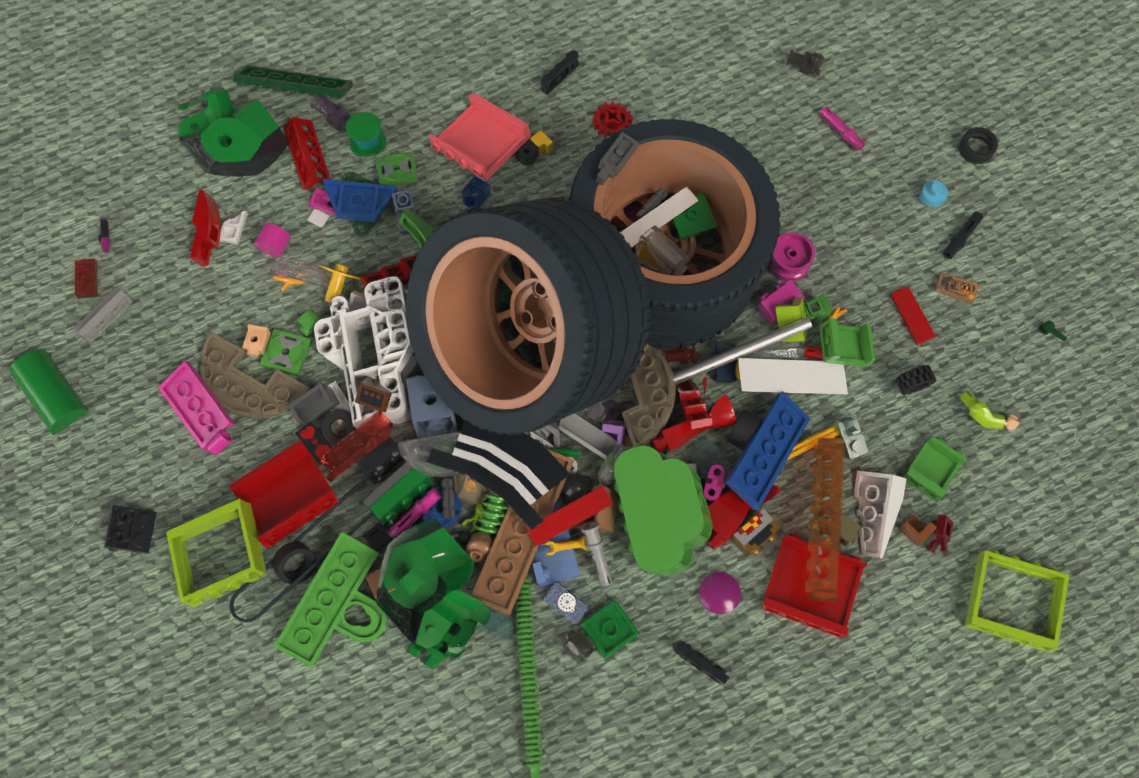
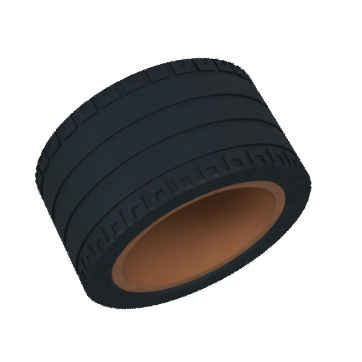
M659 119L639 122L636 125L632 124L627 128H622L619 132L612 133L609 138L603 139L601 144L595 146L594 151L589 152L588 157L583 160L582 166L577 170L569 200H573L575 203H582L584 207H591L594 212H599L603 218H607L610 222L613 219L615 224L623 231L634 223L624 214V207L636 202L642 208L648 201V198L655 195L654 193L659 188H663L667 192L665 198H671L685 187H688L694 195L704 193L718 226L717 230L722 240L724 254L714 253L696 246V240L706 233L680 241L672 220L657 230L676 258L653 247L657 230L631 247L633 253L637 256L638 263L641 265L642 273L645 276V283L648 287V297L650 298L649 335H647V343L653 348H660V350L665 348H671L672 350L677 347L682 349L688 345L695 346L697 343H704L705 340L714 338L716 334H721L723 330L728 329L737 320L751 300L775 251L781 224L779 221L781 214L778 210L780 205L776 200L777 193L774 191L775 187L770 182V176L765 172V168L758 162L759 160L743 147L744 145L738 143L736 139L729 137L726 133L720 132L716 128L708 127L705 124L682 119ZM624 132L640 143L639 147L618 175L613 179L608 177L602 186L595 181L600 172L597 169L599 163L619 135ZM643 242L661 269L639 259ZM691 261L713 264L716 267L700 273ZM680 271L684 276H677Z
M541 198L467 211L455 215V217L449 218L446 223L439 225V228L433 231L432 236L426 239V243L422 245L421 251L416 256L408 282L406 305L408 329L416 358L429 384L440 399L457 415L461 416L462 419L469 421L480 429H487L489 432H497L498 434L519 435L536 431L595 405L621 389L624 383L630 380V375L635 373V367L639 366L640 358L644 355V348L647 346V335H649L650 331L649 313H651L645 276L642 273L640 263L636 259V254L633 253L630 244L626 242L623 234H620L615 225L610 224L607 218H603L597 211L594 212L591 207H584L580 202L575 203L573 200H565L564 198ZM511 255H515L522 263L525 273L524 281L516 275L508 264L507 260ZM500 278L513 291L510 309L503 312L500 310L499 303ZM510 316L520 333L513 341L510 339L504 325V319ZM529 341L537 343L542 369L540 370L529 363L518 351V348Z

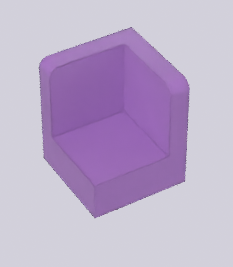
M606 419L602 426V432H606L617 440L616 449L621 450L625 441L626 424L623 421Z

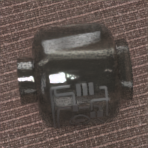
M572 629L564 636L566 641L563 644V649L574 661L581 660L583 662L595 651L593 649L594 641L583 629H579L576 632Z

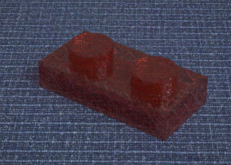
M95 258L75 261V296L78 299L98 297V267Z

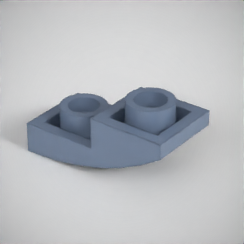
M410 189L392 193L398 222L406 208L416 213ZM399 223L401 233L408 232V231Z

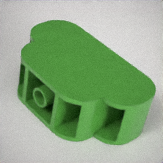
M638 446L628 449L620 454L615 462L614 474L616 481L614 482V488L621 499L619 509L625 516L626 522L623 525L626 534H629L631 542L628 543L630 553L634 555L637 564L647 572L660 577L680 574L691 565L694 555L693 548L704 544L712 533V520L704 496L701 479L685 462L674 458L666 459L652 447Z

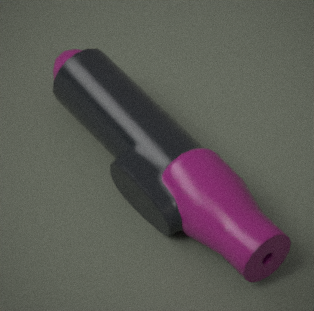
M103 218L100 221L101 234L99 235V243L103 247V252L108 253L110 252L108 221Z

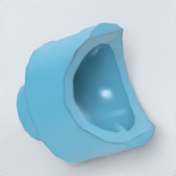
M931 180L923 186L919 194V200L924 205L940 207L948 196V189L942 182Z

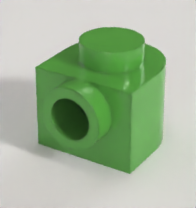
M307 310L297 319L300 326L298 328L299 331L306 337H312L315 334L314 326L316 322L322 318L313 310Z

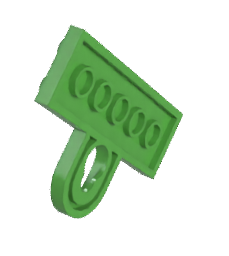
M341 532L273 647L312 668L334 629L358 642H369L379 637L386 626V614L377 605L376 600L358 591L360 584L379 552ZM353 604L361 605L365 609L366 614L371 617V623L368 626L351 625L346 621L345 610Z

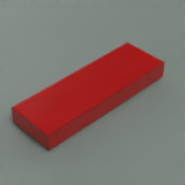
M909 286L890 294L915 344L920 345L933 340L936 335Z

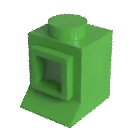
M824 293L804 302L805 316L810 319L811 324L828 318L832 311V307Z

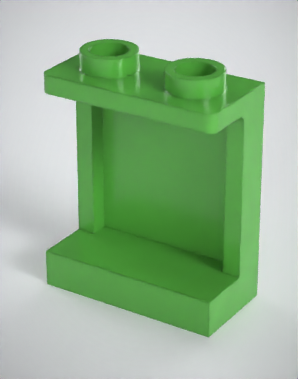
M830 318L819 325L824 363L865 367L875 361L871 324L866 323L861 327L838 325L837 319Z
M931 436L925 442L903 475V478H906L907 483L938 502L947 492V487L967 458L959 450L952 449L946 445L945 441L941 438Z

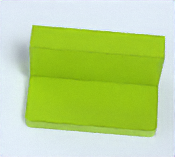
M795 297L792 305L776 306L779 328L806 317L803 297ZM808 330L786 338L781 342L805 341Z

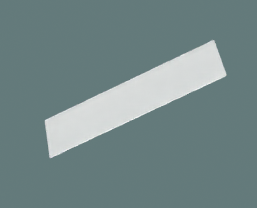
M738 358L742 391L848 394L844 365L824 363V361Z

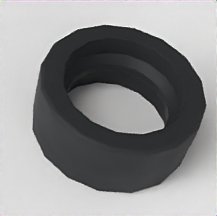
M983 127L969 129L959 144L961 156L972 164L988 162L998 148V140L995 134ZM978 138L983 140L989 148L988 152L978 153L971 149L968 144L969 139Z
M289 542L275 553L272 561L273 570L284 583L291 584L316 562L315 554L302 542ZM302 553L305 555L304 561L296 570L292 572L284 571L287 560L292 556ZM314 569L309 574H307L299 583L305 581L308 577H310Z

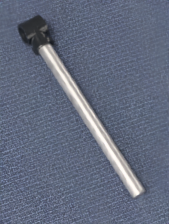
M805 317L673 373L675 385L812 328L811 321L808 317Z

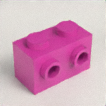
M792 280L786 284L782 281L774 287L776 291L770 295L767 292L759 298L761 303L756 307L769 324L777 320V305H792L795 297H803V300L805 299Z

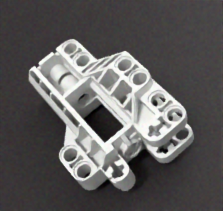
M388 277L369 283L365 287L367 303L365 308L354 310L344 297L337 296L333 298L330 307L332 317L321 319L314 326L318 351L327 360H330L344 370L353 426L359 431H374L376 428L382 429L393 426L395 423L400 424L412 419L406 379L415 376L421 367L416 355L412 356L414 349L408 329L407 299L405 295L408 290L404 289L402 282L397 277ZM397 282L399 284L398 289L390 291L389 286ZM374 289H377L376 295L373 296ZM372 327L379 365L364 369L357 331ZM330 346H332L331 350L328 351V352H326V350H327ZM367 377H372L392 393L386 412H380L355 403L360 383Z

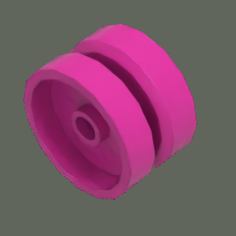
M789 232L782 234L777 239L775 251L768 263L770 272L777 279L784 282L801 280L806 276L815 257V248L812 242L800 233Z

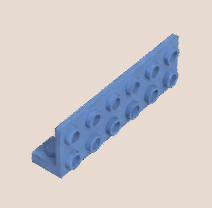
M558 499L553 512L562 508L560 499ZM568 530L546 542L559 543L571 541ZM539 545L532 564L539 587L580 576L573 549L558 551L553 555L546 556L543 553H548L550 546Z

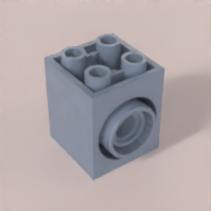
M415 375L407 378L412 422L418 440L457 433L458 427L455 412L440 399L425 375Z

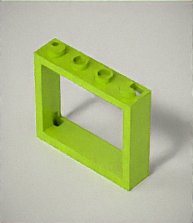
M237 499L166 531L180 603L191 605V607L202 605L203 601L207 599L218 598L223 592L236 590L241 587V584L257 581L260 576L267 573L260 542L257 539L258 533L251 503ZM239 517L251 567L196 591L185 541Z
M985 550L979 553L965 627L1047 652L1058 650L1070 575L1058 571L1057 568L1048 569L1041 567V564L1030 561L1027 563L1021 561L1017 556L1000 555V552L997 550ZM987 563L1054 583L1045 637L977 617Z

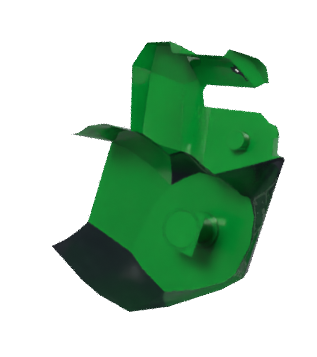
M219 86L209 88L203 96L191 103L185 102L178 106V110H186L204 99L208 102V107L204 111L184 119L178 129L179 138L205 173L236 177L258 175L270 167L289 144L280 127L258 99L244 103L234 111L230 94Z
M436 518L408 529L388 544L380 570L377 605L409 639L416 650L421 652L437 645L455 619L464 620V625L448 647L447 653L452 658L457 659L466 651L465 645L474 632L481 626H485L491 617L487 604L460 590L470 579L475 560L471 559ZM445 553V555L432 558L435 555Z

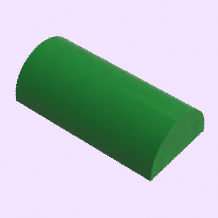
M44 350L28 352L20 356L11 365V375L52 435L57 434L89 412L48 352Z

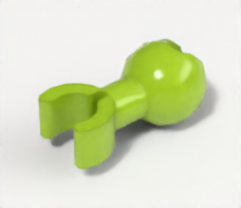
M482 503L476 506L475 515L471 519H466L462 524L466 527L467 524L473 523V528L470 530L472 534L477 530L474 528L479 523L477 518H484L480 510H487L484 509L485 506Z

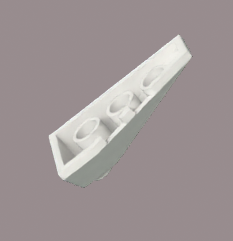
M857 471L854 495L859 501V509L856 511L857 517H861L862 527L859 529L862 555L883 558L903 501L906 478L891 474Z

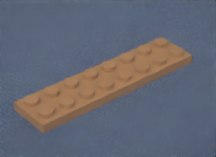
M548 450L570 473L574 459ZM567 478L531 504L532 508L541 518L553 513ZM510 506L471 594L472 597L487 604L488 608L508 616L512 613L539 548V545L534 546L525 529L528 526Z

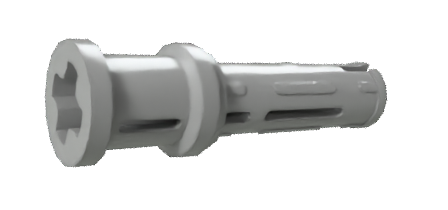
M589 522L581 526V532L584 533L587 541L585 546L591 552L600 586H607L613 580L603 550L604 539L600 537L599 523Z

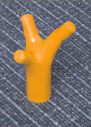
M282 274L273 276V279L285 283L281 288L282 291L293 284H305L304 276L288 277Z
M837 307L835 311L832 309L828 319H838L839 316L847 312V309L840 310V307Z

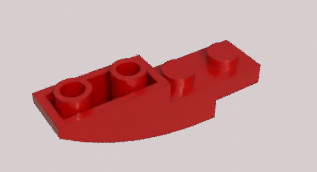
M199 190L192 224L197 228L190 258L201 266H208L212 249L219 247L221 220L215 199L204 190Z

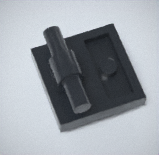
M113 505L104 548H108V551L112 552L121 550L149 554L157 512Z

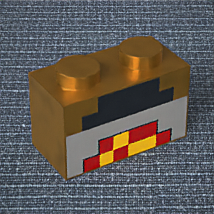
M763 508L731 537V540L747 558L751 554L756 556L764 549L762 545L767 540L771 543L779 536L777 531L781 526Z

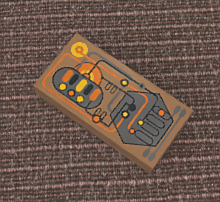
M941 272L934 292L973 304L979 285Z

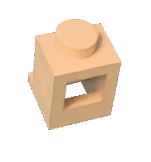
M248 324L243 349L249 356H263L272 334L266 327Z

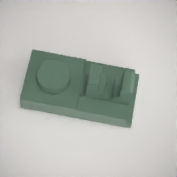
M855 414L835 420L847 459L869 453Z

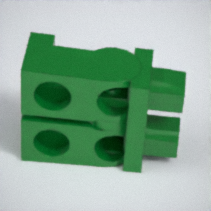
M456 618L440 642L425 649L430 654L424 661V664L430 669L434 670L441 662L445 663L449 657L447 654L448 647L463 627L464 622ZM412 643L407 650L415 658H418L422 651L416 650Z

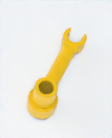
M585 535L572 541L559 543L544 542L542 545H549L550 551L543 553V555H553L558 551L576 548L589 551L585 546L587 542Z

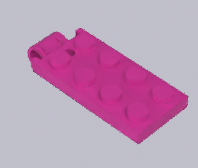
M184 361L158 389L201 449L210 451L214 455H219L233 441L231 435L225 429L228 426L233 427L235 423L189 361Z

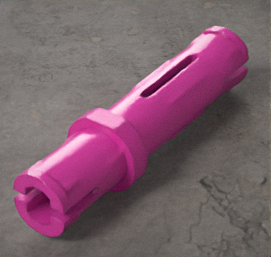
M828 106L820 111L819 116L842 136L844 142L847 141L857 152L866 145V142L855 133V130L849 128Z
M431 489L422 499L417 500L414 503L415 505L387 531L391 538H397L423 514L426 515L429 512V508L441 498L438 491Z

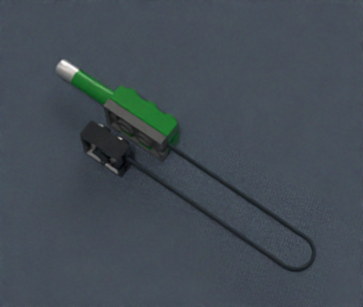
M460 431L438 450L452 454ZM388 435L357 462L366 477L339 500L340 502L327 510L292 542L300 541L368 479L374 485L377 482L381 483L388 477L387 473L393 468H399L363 500L371 513L347 534L351 536L373 515L385 528L389 525L393 526L399 521V516L404 511L408 512L415 505L416 500L420 497L423 498L431 490L430 478L442 467L426 463L427 460L418 466L411 458L400 467L404 462L405 456L400 446ZM332 547L264 609L249 619L240 618L234 611L236 597L252 583L246 582L231 597L229 606L232 616L238 621L245 623L253 622L260 618L327 557ZM273 559L265 565L266 570L272 565Z

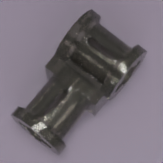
M791 49L786 65L789 66L791 64L800 67L799 72L805 73L809 77L817 78L820 75V67L824 64L825 58L819 53L806 51L805 55H802Z

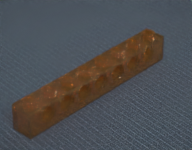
M818 438V446H814V458H817V464H813V476H816V482H812V495H815V501H811L810 511L814 513V518L809 521V532L813 534L812 539H808V552H811V559H807V572H810V579H806L805 584L806 592H809L811 600L838 602L845 455L844 438ZM832 460V462L826 463L825 461ZM825 478H831L830 481H824ZM826 496L831 497V498L828 499V500H823V499H822L823 497H826ZM824 515L830 516L828 519L821 518ZM823 534L829 535L828 538H820ZM821 554L828 555L826 558H819L818 556ZM822 573L827 574V577L823 579L817 576Z

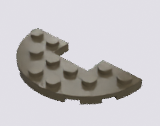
M213 332L209 334L201 352V377L222 407L230 413L254 419L277 416L289 411V404L311 390L310 387L278 369L275 370L264 385L235 368L246 353L243 349Z
M648 343L644 348V355L640 358L639 366L635 367V373L630 375L639 405L622 412L633 448L647 445L661 432L671 415L675 402L676 386L671 367L663 355Z

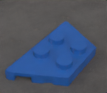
M323 179L336 217L339 219L376 222L393 199L392 193L397 192V186Z

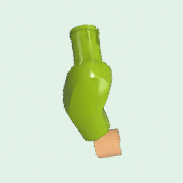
M971 391L964 392L960 396V400L969 409V415L985 428L1003 429L1005 426L1009 430H1015L1020 423L1015 415L1011 414L1005 420L1003 415L991 412L986 403L979 402Z

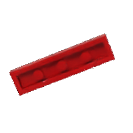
M292 117L284 127L302 188L303 190H310L316 183L324 184L323 179L331 180L312 120ZM301 125L307 126L309 133ZM306 139L309 140V141L313 144V147H314V148H312V147L306 142ZM311 154L318 159L319 163L312 159ZM316 170H318L323 175V177H318Z

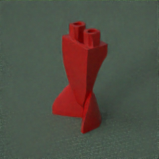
M722 396L708 409L707 413L711 417L712 426L691 429L687 421L662 431L657 436L658 438L652 440L649 444L650 447L658 453L664 451L665 455L683 447L689 440L707 429L733 426L736 423V416L728 396Z
M773 484L762 505L774 498L781 489ZM731 488L728 493L719 497L708 506L712 520L711 534L713 535L706 542L708 546L716 550L722 544L725 545L739 528L749 509H753Z

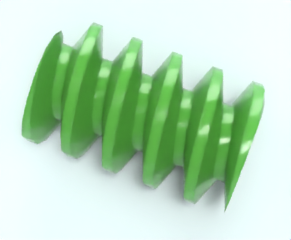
M492 492V494H485L490 501L482 503L487 507V510H480L484 518H477L482 525L474 527L479 531L489 534L498 533L500 527L497 525H501L503 522L500 517H505L506 512L502 509L509 508L504 499Z

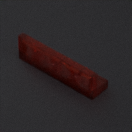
M380 410L320 457L319 461L329 469L326 477L329 482H332L390 437L394 424Z

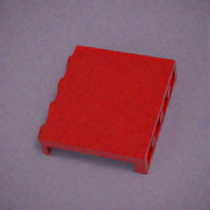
M301 440L229 485L231 491L238 499L251 503L258 533L257 539L266 549L277 544L281 539L294 533L298 528L314 520L318 515L340 502Z
M786 534L782 538L760 609L843 639L848 634L849 628L847 624L863 569L868 563L863 562L858 556L843 555L838 549L821 547L822 545L818 542L801 540L799 535Z

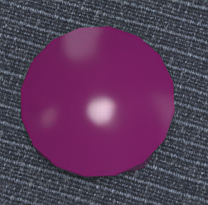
M715 572L709 574L702 581L699 588V597L707 611L715 614H726L732 612L738 606L741 600V589L733 576L725 572Z

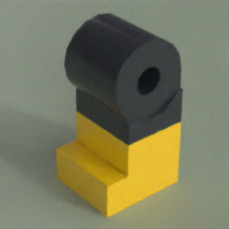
M540 130L519 148L520 162L526 166L532 165L535 159L544 151L549 154L554 150L553 141Z

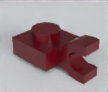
M938 515V520L934 524L937 527L934 530L937 538L930 542L928 550L931 553H935L936 547L941 545L940 551L943 554H947V542H950L953 522L947 515Z

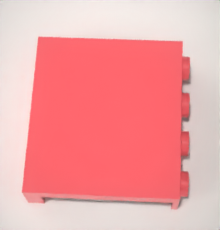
M473 92L469 96L471 105L438 137L430 133L429 138L431 140V147L436 152L443 153L449 160H454L462 168L472 171L475 176L488 180L531 137L527 123Z

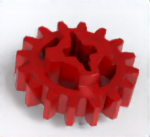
M611 101V105L604 102V107L598 106V111H594L592 123L594 124V130H598V135L603 133L605 139L611 136L612 133H617L620 129L629 127L632 124L633 118L631 117V111H627V106L622 108L620 102L614 105V101Z

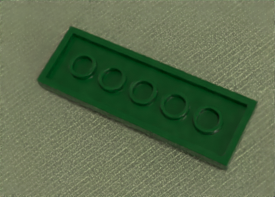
M250 65L244 66L233 74V82L240 83L242 86L257 85L261 89L271 87L276 88L277 91L291 90L296 94L311 93L315 97L325 95L330 96L331 99H341L352 89V80Z

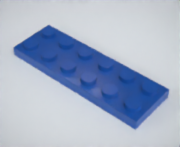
M783 391L775 397L725 481L754 510L759 509L810 420V417Z

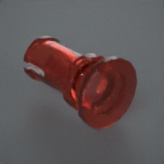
M692 345V349L684 347L683 350H667L668 363L682 361L688 363V361H693V365L696 364L697 352L695 345Z

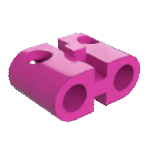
M718 464L710 468L708 478L705 481L704 496L710 501H715L721 497L723 488L726 485L727 472L723 466ZM720 469L721 474L716 476L715 471ZM712 489L715 490L714 496L709 495V492Z

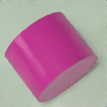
M265 223L254 244L265 254L280 258L291 236L281 227Z

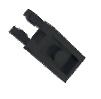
M569 51V53L565 54V59L557 63L548 74L542 77L541 88L543 93L548 95L579 66L577 51Z
M684 641L676 643L674 651H676L679 657L721 686L727 682L729 676L726 675L727 671L717 664L713 666L707 662L708 658L700 652L694 653L690 644Z

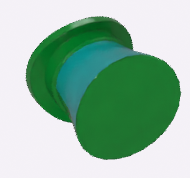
M360 112L351 116L346 123L347 134L351 137L350 147L357 156H374L381 153L387 146L386 137L380 130V119L375 114Z

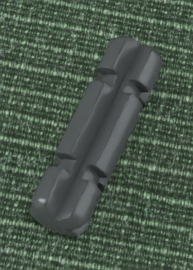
M659 188L654 193L655 195L642 207L643 209L639 210L636 214L638 219L655 209L661 203V200L667 196V192L663 188Z
M445 478L441 480L443 489L442 502L443 508H445L443 510L444 519H454L453 481L451 478Z

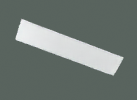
M685 187L624 229L620 234H623L626 242L633 247L699 200L688 187Z

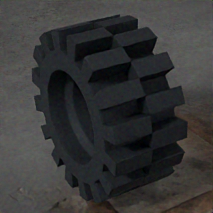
M930 365L912 368L895 379L902 395L921 391L923 388H927L936 382Z

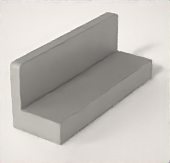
M114 288L74 327V331L91 344L133 301L125 292Z
M576 413L561 419L557 424L560 431L609 462L611 454L617 447V440L606 432H602L601 429Z

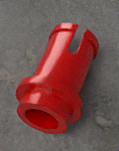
M806 345L804 358L822 359L824 361L822 347Z

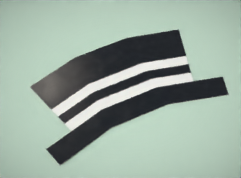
M465 420L453 453L448 454L432 448L426 462L466 475L504 499L531 531L544 521L532 508L531 504L571 475L543 444L526 433L519 435L492 433L487 429H480L478 426H474Z

